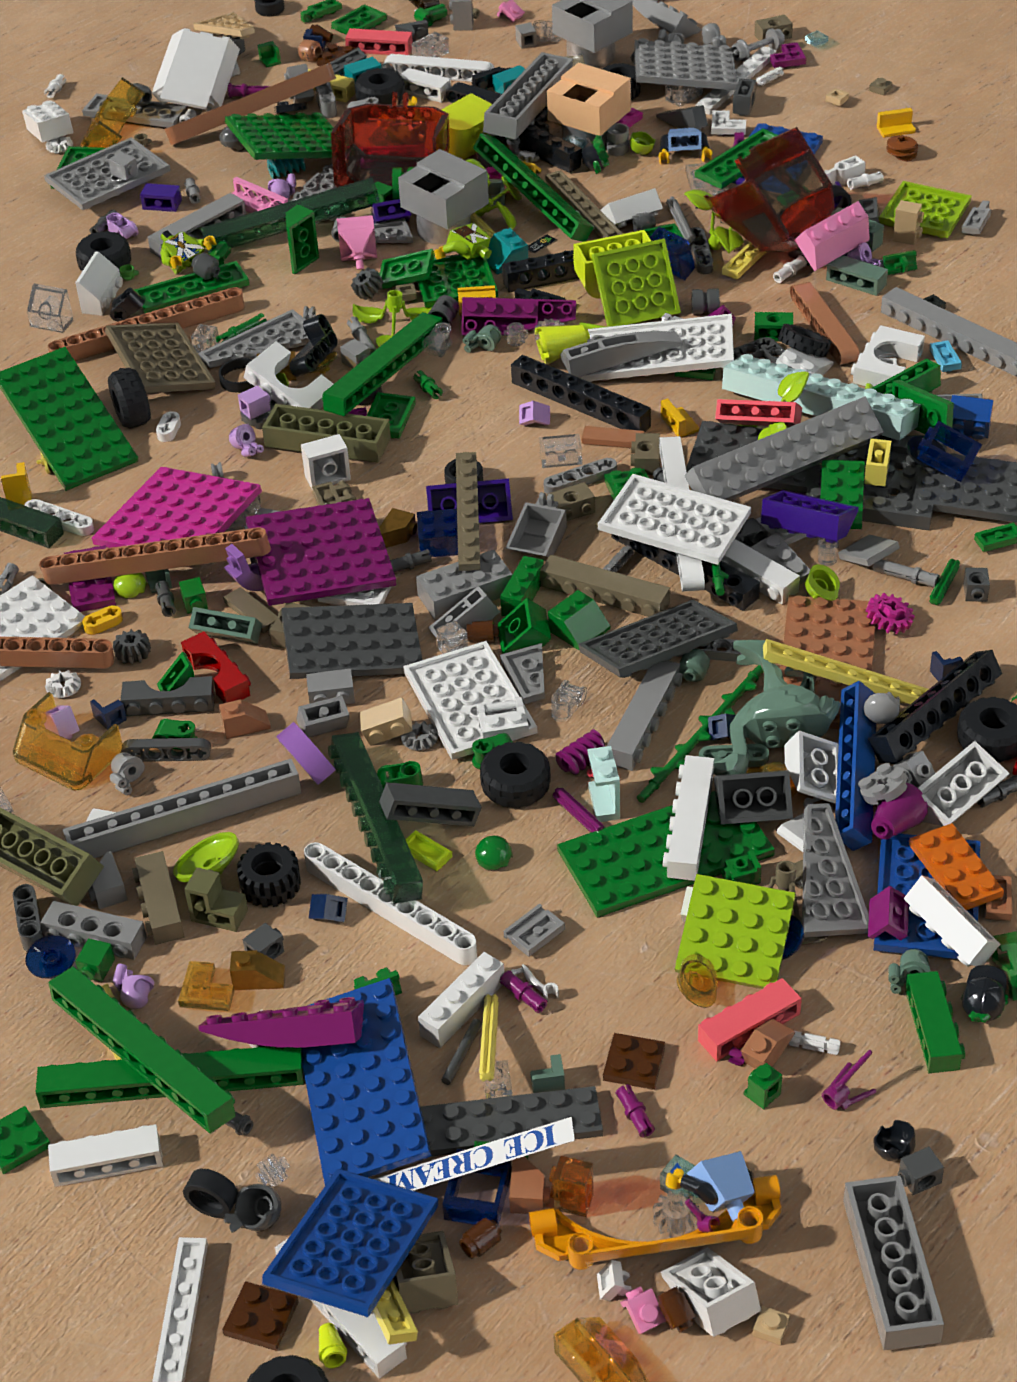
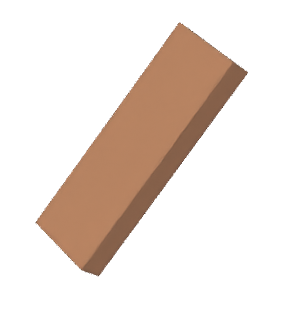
M585 426L582 444L631 448V442L636 440V433H644V431Z

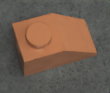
M241 699L219 704L226 739L271 729L266 710Z
M774 1019L756 1028L741 1049L745 1063L755 1069L765 1063L773 1067L795 1035V1031Z
M525 1156L514 1159L509 1193L510 1213L529 1214L531 1211L544 1210V1204H549L550 1187H545V1175Z

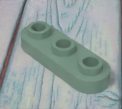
M747 744L749 752L748 767L766 765L769 761L768 748L762 744ZM732 745L705 746L699 751V757L714 758V762H717L731 754L733 748Z

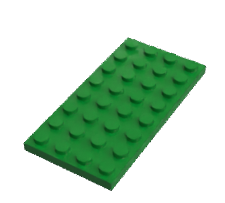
M66 347L0 371L1 391L65 491L138 462L137 454Z
M712 791L698 874L710 877L721 875L725 860L747 855L750 850H753L758 861L774 856L775 849L757 822L720 824L715 791ZM673 805L557 844V851L597 918L694 884V880L667 878V867H663L664 852L669 853V849H666L667 835H672V831H669L670 817H675L676 814L672 813Z

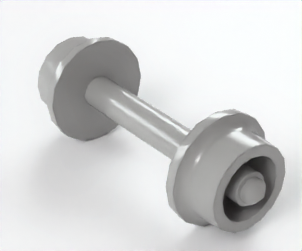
M771 28L766 32V39L748 45L743 39H740L731 47L734 59L736 61H746L750 57V51L766 45L770 49L778 50L785 42L784 34L780 29L774 30Z

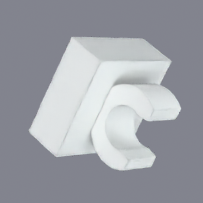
M610 1260L597 1274L601 1300L611 1301L617 1294L626 1296L625 1293L632 1290L631 1286L624 1285L630 1274L622 1271L621 1262Z

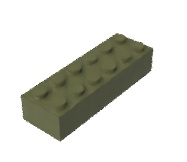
M283 404L274 405L262 427L265 447L302 452L301 444L340 434L347 446L349 459L379 463L391 439L389 419L348 413L345 416H341L324 410Z
M0 808V866L63 901L78 906L104 866L89 853Z

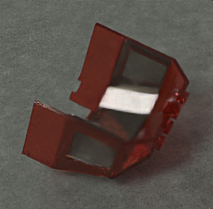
M393 92L392 105L367 103L347 108L331 132L334 184L339 189L341 188L352 201L356 193L367 194V189L377 181L392 186L393 168L402 167L404 173H406L409 167H416L417 162L439 149L448 153L450 148L449 114L436 107L409 106V94L406 92L402 96L403 105H398V92Z
M795 127L754 146L749 150L751 154L744 159L740 156L735 160L736 165L745 178L742 184L713 197H709L708 194L703 196L715 216L721 222L733 228L752 243L754 249L760 252H792L797 249L800 250L795 239L808 228L832 216L831 213L835 209L833 185L798 127Z

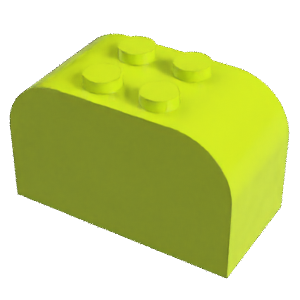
M470 93L428 117L425 147L434 152L441 149L458 158L461 157V159H466L477 153L473 147L480 133L489 135V133L483 132L484 113L492 104Z
M645 230L573 244L574 270L586 292L591 297L601 299L591 255L650 242L651 240Z

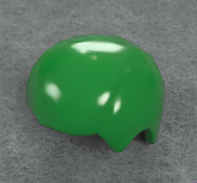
M498 835L487 836L478 843L475 857L479 866L484 869L497 870L508 866L513 853L506 839Z

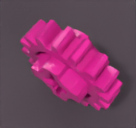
M882 593L881 596L875 594L874 598L871 597L865 610L868 613L867 618L873 619L872 625L877 624L879 625V630L885 629L886 633L892 630L895 634H898L899 631L905 633L906 629L909 630L915 615L912 614V608H907L908 602L903 603L901 602V597L896 598L894 594L888 597L885 593Z

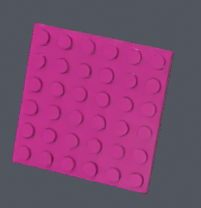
M160 467L92 537L94 545H106V547L112 548L225 532L262 492L260 484Z

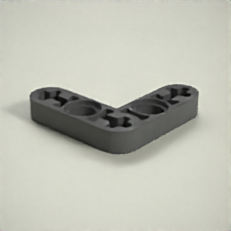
M763 337L734 348V360L743 354H750L754 358L760 359L764 357L770 360V362L776 363L778 357L774 355L780 356L785 350L772 338Z

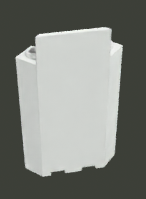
M187 28L181 29L171 37L152 94L162 105L170 102L204 109L206 112L221 107L240 49L230 37L223 36L221 38L213 36L211 33L201 31L196 33Z

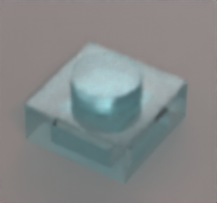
M817 30L805 35V42L813 47H820L828 43V36Z

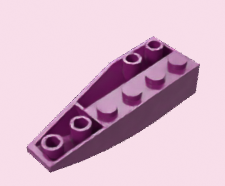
M462 297V336H466L471 330H475L478 333L486 325H495L501 331V336L532 330L536 327L576 320V300Z
M346 997L339 999L337 1003H330L328 999L315 1001L314 1005L273 1011L263 1010L252 1014L241 1012L222 1018V1015H212L206 1017V1020L198 1027L201 1032L224 1039L271 1047H315L356 1043L362 1036L363 1000L355 1001V997Z

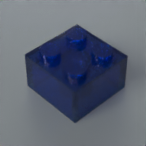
M457 509L417 512L420 551L429 549L431 557L458 555Z

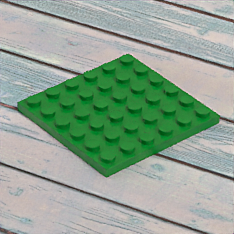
M313 112L312 114L296 113V115L265 113L264 115L247 114V116H241L239 114H231V116H225L226 125L254 160L354 157V149L329 121L318 112Z

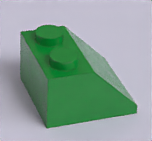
M579 590L548 611L550 632L578 650V644L603 635L610 630V624L595 600Z
M528 598L522 601L498 623L502 654L541 643L543 647L551 640L546 609Z

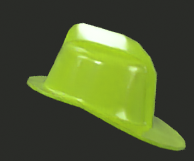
M816 564L809 571V576L805 581V588L813 599L821 597L828 601H834L838 597L840 581L835 572L829 567Z

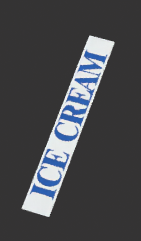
M572 1117L387 1174L374 1180L415 1191L575 1141Z

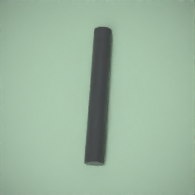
M472 1020L441 1079L444 1084L450 1085L482 1025L480 1020Z

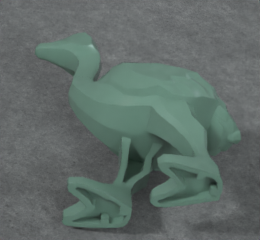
M766 640L734 641L733 648L742 653L737 656L736 663L738 665H761L764 672V692L748 701L734 717L730 724V739L733 751L724 759L714 762V775L747 772L749 752L746 738L767 748H785V744L798 731L817 737L823 736L838 715L841 703L826 695L819 698L815 694L814 688L816 677L810 673L786 667L785 675L803 677L800 686L787 684L783 680L782 670L777 665L764 659L763 645Z

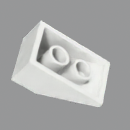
M789 348L777 358L775 364H786L793 369H803L811 374L824 375L834 365V362L826 357L814 356L813 354L810 355L803 351H798L795 348Z
M798 731L785 744V766L789 770V774L798 792L836 804L838 743Z
M708 1247L661 1272L662 1278L671 1289L678 1286L680 1292L684 1291L697 1316L693 1319L713 1337L726 1332L729 1328L748 1320L751 1316L761 1311L755 1282Z

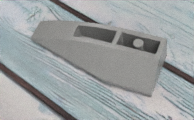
M632 0L633 6L644 17L668 33H681L685 39L702 30L697 26L695 20L687 19L688 15L682 11L678 13L677 9L672 6L668 8V5L662 1L658 3V0Z
M633 332L604 337L564 349L560 356L569 374L580 378L587 374L600 372L613 366H619L626 362L636 361L649 355L682 346L683 342L677 332Z

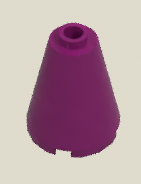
M906 783L907 788L899 797L889 802H886L885 799L880 800L871 824L872 831L878 838L889 839L919 825L927 815L928 804L927 801H924L923 793L920 789L910 783Z

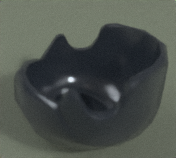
M895 1120L889 1128L881 1126L877 1135L873 1138L874 1150L887 1161H900L901 1158L912 1154L915 1150V1128L909 1122Z

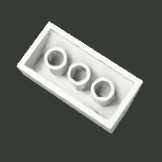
M974 741L918 787L923 793L924 801H927L928 804L927 815L922 822L941 826L953 823L1010 773Z

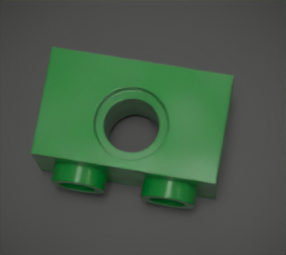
M755 312L754 341L763 337L779 341L778 337L783 324H793V312Z

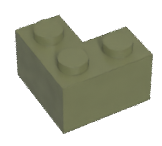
M196 868L184 889L191 921L237 932L248 911L245 894L222 889L219 872Z

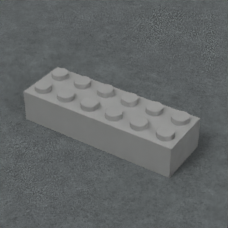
M901 1175L845 1182L843 1202L883 1351L941 1343L944 1322Z

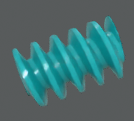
M304 159L267 160L268 171L272 179L273 174L280 178V172H282L284 177L286 176V171L293 174V169L299 173V167L306 171Z

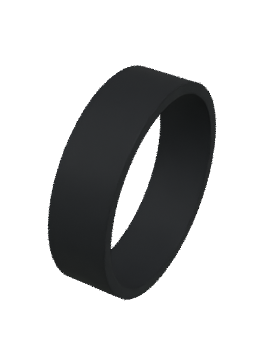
M237 358L224 363L219 369L221 386L225 390L234 393H242L255 387L248 381L231 382L223 378L233 370L246 369V365L252 359Z

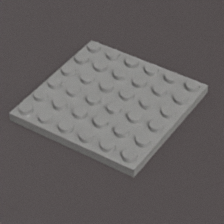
M644 38L634 42L636 82L735 90L738 85L733 51L727 45L717 47L712 44L697 45L693 42L681 44L678 41H672L668 43L663 40L648 41Z

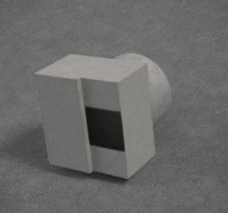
M560 0L552 5L553 34L566 39L567 56L583 55L586 65L596 68L604 67L615 59V42L633 33V1Z
M441 149L417 162L415 168L398 177L401 208L416 214L418 235L428 243L446 245L450 230L471 224L470 215L489 204L487 170Z

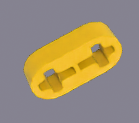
M108 606L85 616L82 620L85 633L95 635L119 625L123 621L121 608L118 606Z

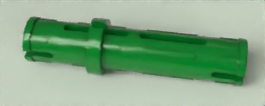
M259 313L248 321L236 327L232 326L227 332L216 336V342L221 340L224 342L266 322L267 319L264 318L259 321L265 316Z

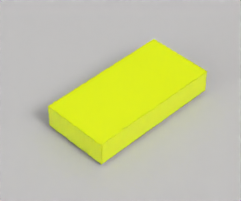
M417 830L400 844V849L435 871L442 868L453 857L452 851Z

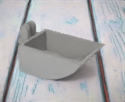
M540 492L536 504L525 502L506 549L549 557L556 552L566 531L567 520L566 510L557 508L558 502L554 501L553 494H548L546 500V494Z

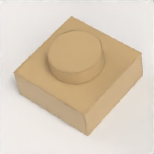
M834 88L826 95V101L836 106L842 105L849 99L848 92Z
M762 1306L753 1328V1336L781 1345L789 1324L790 1315Z

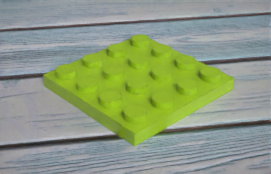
M903 181L879 216L880 224L894 226L896 208L901 200L922 204V212H924L923 221L920 223V227L923 228L922 234L949 238L969 206L972 195Z
M665 238L591 255L607 327L630 325L661 318L665 313L671 315L681 313Z
M696 874L676 960L675 972L763 989L771 982L778 981L796 894L794 892Z

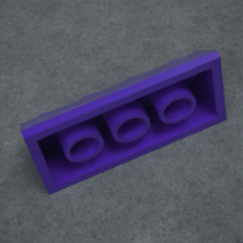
M509 479L477 481L479 523L513 520ZM456 483L426 486L430 528L457 525Z
M782 490L762 500L760 524L768 525L770 529L782 528L786 529L788 533H803L809 538L821 537L825 538L827 542L835 543L847 536L859 507Z

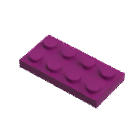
M106 545L95 546L92 548L82 550H73L71 552H66L64 554L105 549ZM111 577L69 582L71 603L79 612L116 605Z

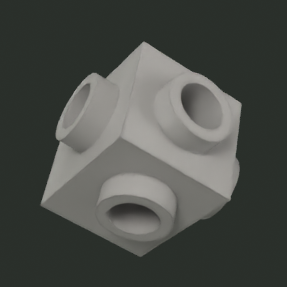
M923 751L911 753L904 757L901 762L893 765L909 771L912 779L911 784L917 788L935 774L931 762Z

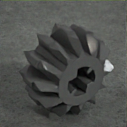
M368 267L365 271L362 269L352 279L351 287L360 299L364 298L367 300L369 297L373 298L375 294H378V290L383 288L382 277L374 268L370 269Z
M132 629L129 632L123 631L122 635H116V640L113 641L115 657H117V660L122 661L123 664L128 662L132 665L134 662L141 663L142 659H147L148 654L151 652L149 638L141 630L135 632Z

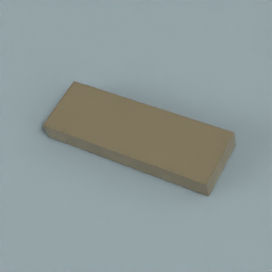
M241 587L223 597L224 603L239 615L254 617L262 622L261 632L263 634L269 631L270 625L278 617Z

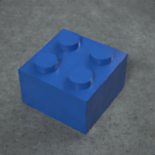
M952 395L951 402L954 403L952 435L956 437H962L963 435L972 436L974 439L988 438L993 400Z

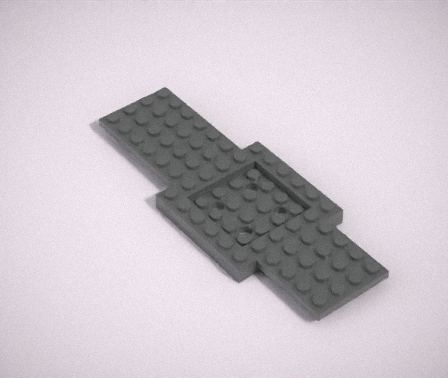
M702 421L686 472L698 464L757 441L763 429L752 426ZM882 435L877 438L891 441L886 486L864 484L862 521L929 531L933 511L1017 522V462L946 453L947 457L943 465L937 468H928L916 463L907 452V443L914 436L906 435L901 440ZM934 438L947 452V443H943L941 439ZM870 443L830 460L865 461V482L866 461ZM822 463L764 488L806 493L807 496L820 498Z

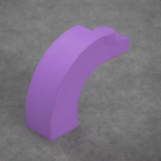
M233 544L226 547L225 549L229 556L226 559L229 564L224 568L227 573L247 590L264 591L257 563L248 564L244 554Z
M294 722L276 736L283 747L296 759L317 785L336 770Z

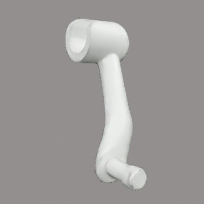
M522 964V968L510 970L514 975L523 973L527 981L542 992L547 1001L548 994L551 993L555 994L556 998H559L558 986L555 983L543 985L524 964Z

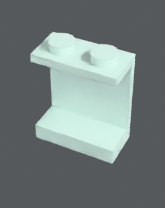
M607 746L587 749L594 781L588 782V789L595 818L600 822L619 820L620 779L612 748Z

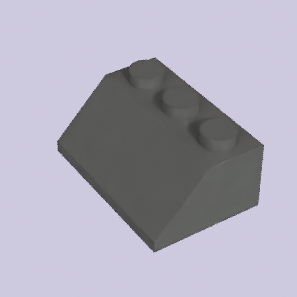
M789 770L714 776L715 798L720 824L793 819Z

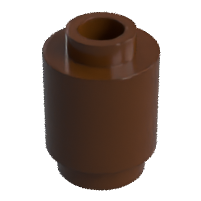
M494 620L473 621L472 624H467L468 642L481 643L487 641L489 643L495 642V638L499 637V626L494 624Z
M483 1218L462 1235L463 1238L459 1240L460 1247L471 1259L476 1256L481 1257L501 1241V1228L493 1219Z
M678 1286L657 1297L660 1302L658 1306L671 1330L677 1328L680 1333L695 1325L692 1319L697 1316L684 1291L680 1292Z

